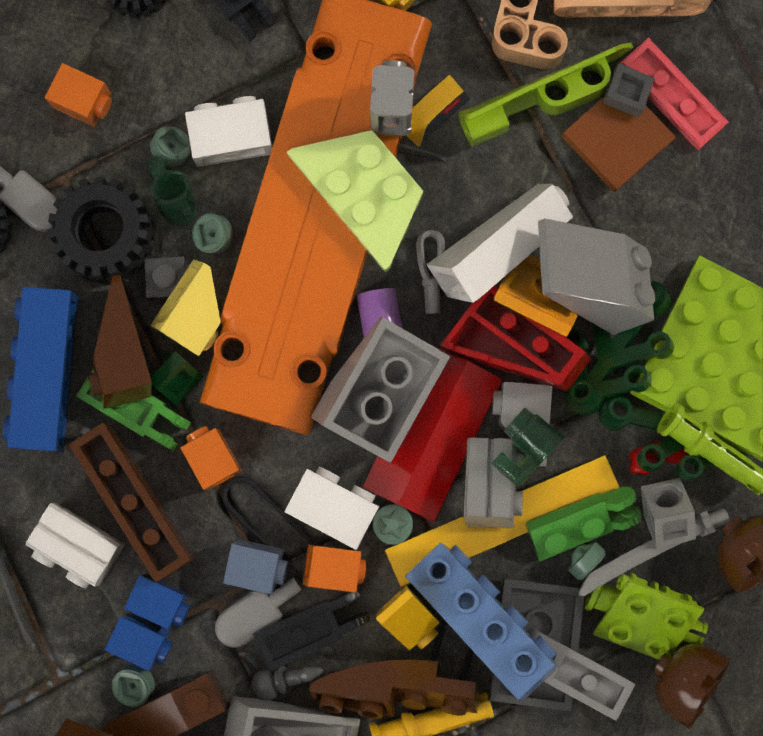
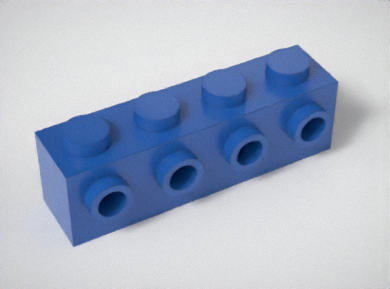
M23 287L22 297H17L14 316L15 320L19 321L18 337H13L10 349L11 359L15 360L14 376H10L7 382V399L12 400L10 416H6L3 423V439L8 440L7 448L64 453L78 295L71 290Z

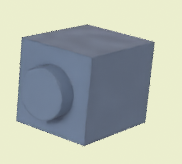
M237 539L231 544L223 584L271 594L276 589L277 584H284L288 561L282 560L284 549Z

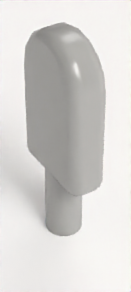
M0 166V186L3 188L0 192V202L31 228L43 232L53 229L48 219L50 213L56 214L57 208L53 205L57 198L26 171L20 170L13 177Z
M294 577L271 594L253 590L225 609L218 616L215 623V633L218 640L223 645L238 648L254 639V632L280 621L283 615L278 607L302 591Z

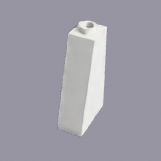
M537 184L426 265L447 297L474 303L539 247V220L545 218L567 223L573 218L567 208L569 200L558 186L553 184Z

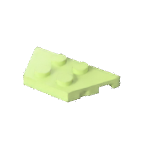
M373 130L291 148L287 152L288 157L382 270L387 272L393 263L399 245L423 196L421 187Z

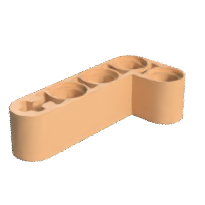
M501 0L492 37V49L495 55L502 60L537 69L550 70L556 68L561 63L567 48L568 39L566 33L556 25L533 20L538 0H528L529 5L523 8L514 6L510 0ZM505 32H513L519 37L520 42L508 45L501 40L500 36ZM543 41H550L557 46L558 51L553 54H546L539 49L538 44Z
M554 0V14L569 18L693 16L705 12L712 0Z

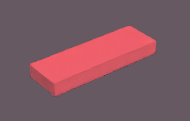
M649 37L620 63L655 78L648 99L697 151L729 123Z

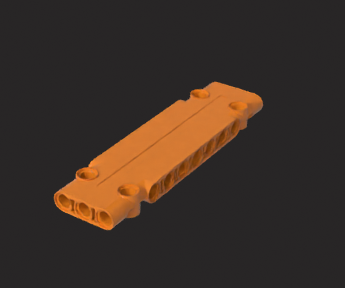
M322 0L312 35L309 36L306 42V54L302 68L298 67L290 88L221 316V325L223 326L220 336L214 343V356L199 401L200 404L297 433L310 435L314 419L311 416L321 400L324 386L328 380L332 359L338 353L368 252L292 162L287 152L291 148L370 131L373 68L377 65H382V62L387 60L405 62L407 67L414 70L415 87L417 74L432 27V22L427 18L368 0ZM323 46L330 47L335 51L333 56L326 60L316 58L314 53ZM376 134L396 158L398 152L397 145L400 144L402 136ZM239 341L243 343L244 352L238 360L228 361L224 358V348L229 342ZM314 363L320 367L321 374L317 381L304 383L300 380L299 371L305 364Z

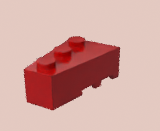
M495 285L469 306L440 345L447 352L545 385H551L564 391H568L591 360L584 350L565 336L494 301L493 299L499 289Z

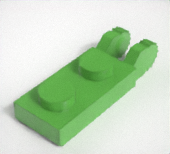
M88 377L76 397L142 437L146 438L148 436L172 451L178 445L174 438L152 428L159 415L169 419L170 423L180 429L184 428L187 430L191 424L187 419L165 407L166 403L153 395L149 398L104 409L101 397H93Z
M622 486L603 494L597 493L528 521L526 527L539 561L614 532L613 529L624 531L631 526L639 524L638 522L641 521L642 516L640 509L637 506H633V503L636 502L635 499H637L634 489Z

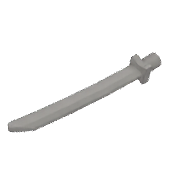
M722 508L709 514L705 511L696 515V536L701 535V537L716 532L715 528L728 524L730 520L726 510ZM652 539L588 574L578 591V596H586L624 572L681 543L656 548Z

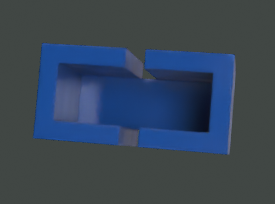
M147 574L139 575L124 609L160 625L161 628L153 627L128 614L125 617L120 616L105 651L148 671L155 668L157 663L163 665L173 646V642L168 641L170 632L174 625L179 628L182 626L189 612L190 605L185 603L189 594L164 582L155 583L153 578Z

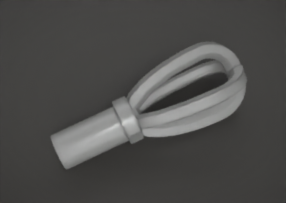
M427 230L420 233L416 242L418 266L424 279L422 280V286H424L425 314H441L440 285L434 276L429 275L427 270L424 240L428 237H433L436 240L437 256L445 251V240L439 231Z

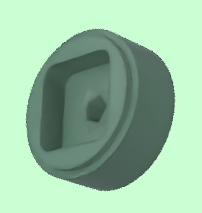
M164 126L158 129L152 138L150 150L155 159L160 163L175 167L183 164L191 152L190 140L187 134L179 128Z
M205 214L193 226V242L202 252L220 254L227 250L232 243V225L224 216Z
M391 504L382 507L373 519L374 533L386 544L395 545L404 542L410 536L413 529V520L410 513L399 505Z
M596 541L589 545L578 546L571 554L572 564L567 570L577 580H582L604 558L605 550Z
M135 664L123 667L114 676L112 681L114 696L120 703L128 707L142 706L153 695L155 690V681L152 674Z

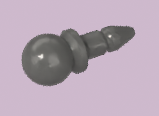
M306 665L301 667V669L287 670L285 666H282L270 672L268 668L258 670L252 678V691L262 700H272L278 697L280 693H290L292 686L314 680L323 673V668Z

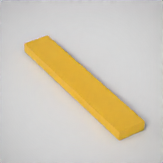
M604 455L523 490L522 516L514 517V527L496 528L491 526L469 527L465 525L464 516L390 547L385 552L400 587L411 583L405 576L440 542L450 549L456 544L470 558L528 533L526 523L530 520L594 494H603L610 490L618 489L619 485Z

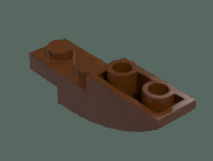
M388 660L353 666L312 682L309 688L315 705L321 710L333 714L342 713V710L355 711L368 719H381L382 716L394 717L397 702H401L403 706L410 709L422 710L429 706L441 708L442 711L451 715L462 716L466 712L477 713L480 700L476 682L443 678L439 661Z

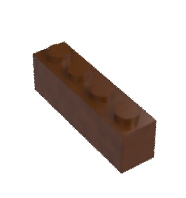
M101 423L69 444V447L155 583L164 581L196 560L111 425Z

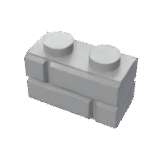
M387 60L383 61L382 65H377L373 68L370 119L371 130L375 134L407 136V134L411 133L414 70L407 67L405 62Z
M502 438L467 439L464 498L465 525L469 527L491 526L496 528L514 527V517L522 516L523 491H516V476L524 477L525 457L524 452H517L516 440Z

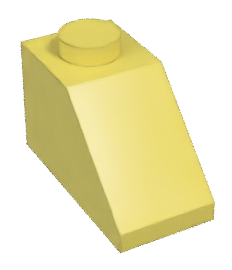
M193 259L150 325L198 356L203 350L207 351L213 345L218 336L216 329L221 323L211 267Z

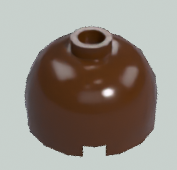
M763 515L751 516L746 520L738 516L722 529L725 537L718 546L716 558L719 570L737 593L739 591L742 593L747 592L763 582Z
M702 644L682 646L673 656L666 652L653 672L659 676L656 695L662 709L674 720L690 729L705 708L703 706L717 690L730 665L729 661L731 659L719 651Z

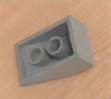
M545 218L538 221L543 295L613 335L654 320L653 304L655 302V293L651 286L649 270L652 261L646 247L625 234Z
M380 317L332 379L311 418L329 430L391 463L450 356L389 320Z
M231 696L224 736H357L360 718L271 700Z

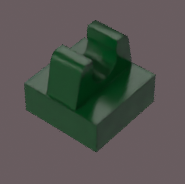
M165 351L162 355L167 361L158 370L151 366L148 371L152 385L177 405L203 376L176 351L174 353Z

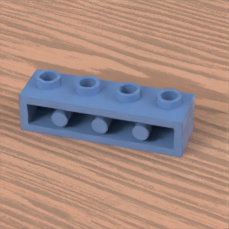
M440 542L405 577L516 699L524 701L559 667L552 659L557 652L541 635L535 640L524 629L529 622L512 604L507 609L503 607L495 598L500 591L484 574L477 579L467 568L472 561L456 544L450 549Z

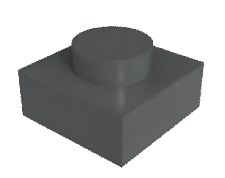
M618 63L613 70L602 103L638 118L644 111L655 78Z
M185 257L144 259L146 298L148 300L168 299L186 271Z

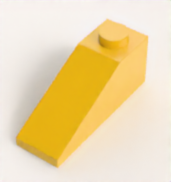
M407 585L377 611L376 619L409 651L415 645L423 649L439 634L435 630V627L440 623L439 620Z

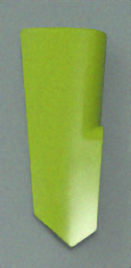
M632 43L620 44L460 111L458 114L459 121L469 145L473 147L507 133L510 125L507 117L538 105L547 114L558 115L599 98L605 92L610 81L611 71L608 63L620 58L634 48ZM587 71L596 72L601 77L602 82L597 85H589L584 82L581 74ZM551 86H558L563 89L566 97L562 100H552L546 95L545 90Z

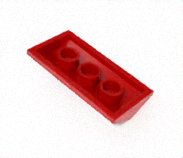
M440 348L437 349L449 355L450 358L393 460L390 463L377 456L362 487L432 522L435 521L467 455V439L475 438L493 401V393L498 390L503 380L476 364Z

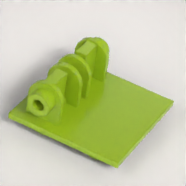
M629 573L628 575L621 574L616 584V588L621 590V592L593 631V635L660 660L666 652L672 655L704 612V607L698 606L697 602L693 601L692 596L689 594L683 595L670 590L665 585L659 590V584L655 581H652L648 586L647 580L637 577L634 573Z

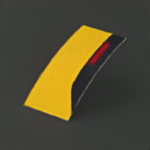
M451 75L442 80L412 109L411 133L407 134V137L418 147L470 100V97Z

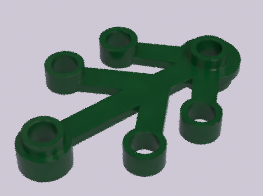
M651 281V286L654 292L656 291L653 304L654 316H660L668 310L671 304V297L661 283ZM592 323L598 361L590 373L587 365L568 391H565L567 406L576 414L590 415L602 407L604 398L630 391L643 392L647 390L651 385L652 378L642 365L630 366L625 371L623 377L606 380V378L613 369L651 358L665 359L669 357L674 351V343L669 335L663 331H657L648 337L647 342L628 347L643 324L620 332L611 339V333ZM571 330L566 338L570 341L580 339L578 347L586 352L588 340L580 331ZM659 341H666L664 348L660 350L654 349ZM644 374L643 379L639 383H632L635 375ZM589 389L586 397L578 399L582 391Z
M622 396L608 398L599 409L601 424L611 431H620L628 424L657 431L658 424L663 417L662 414L633 407L630 401ZM613 406L621 407L624 410V416L616 415L613 411ZM669 437L658 445L649 444L639 452L637 462L643 470L652 472L657 470L665 459L685 446ZM646 452H650L655 455L657 459L656 464H652L646 460ZM686 455L677 463L676 473L682 480L691 482L698 478L703 470L713 463L701 455ZM685 462H689L695 467V474L688 473L685 470Z

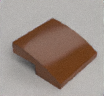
M601 98L574 122L561 137L615 193L638 174L647 163L669 146L676 137L646 105L642 114L637 118L602 103L603 98Z

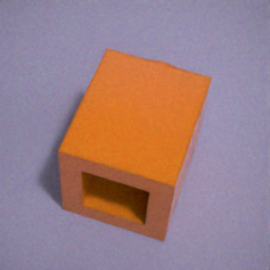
M64 63L61 64L45 96V99L52 108L95 127L99 118L103 119L107 115L112 103L111 92L105 82Z
M204 426L186 436L188 443L180 447L203 490L209 491L243 472L221 431L217 428L209 431L208 427Z
M308 544L303 585L356 592L357 584H363L366 561L361 560V551Z

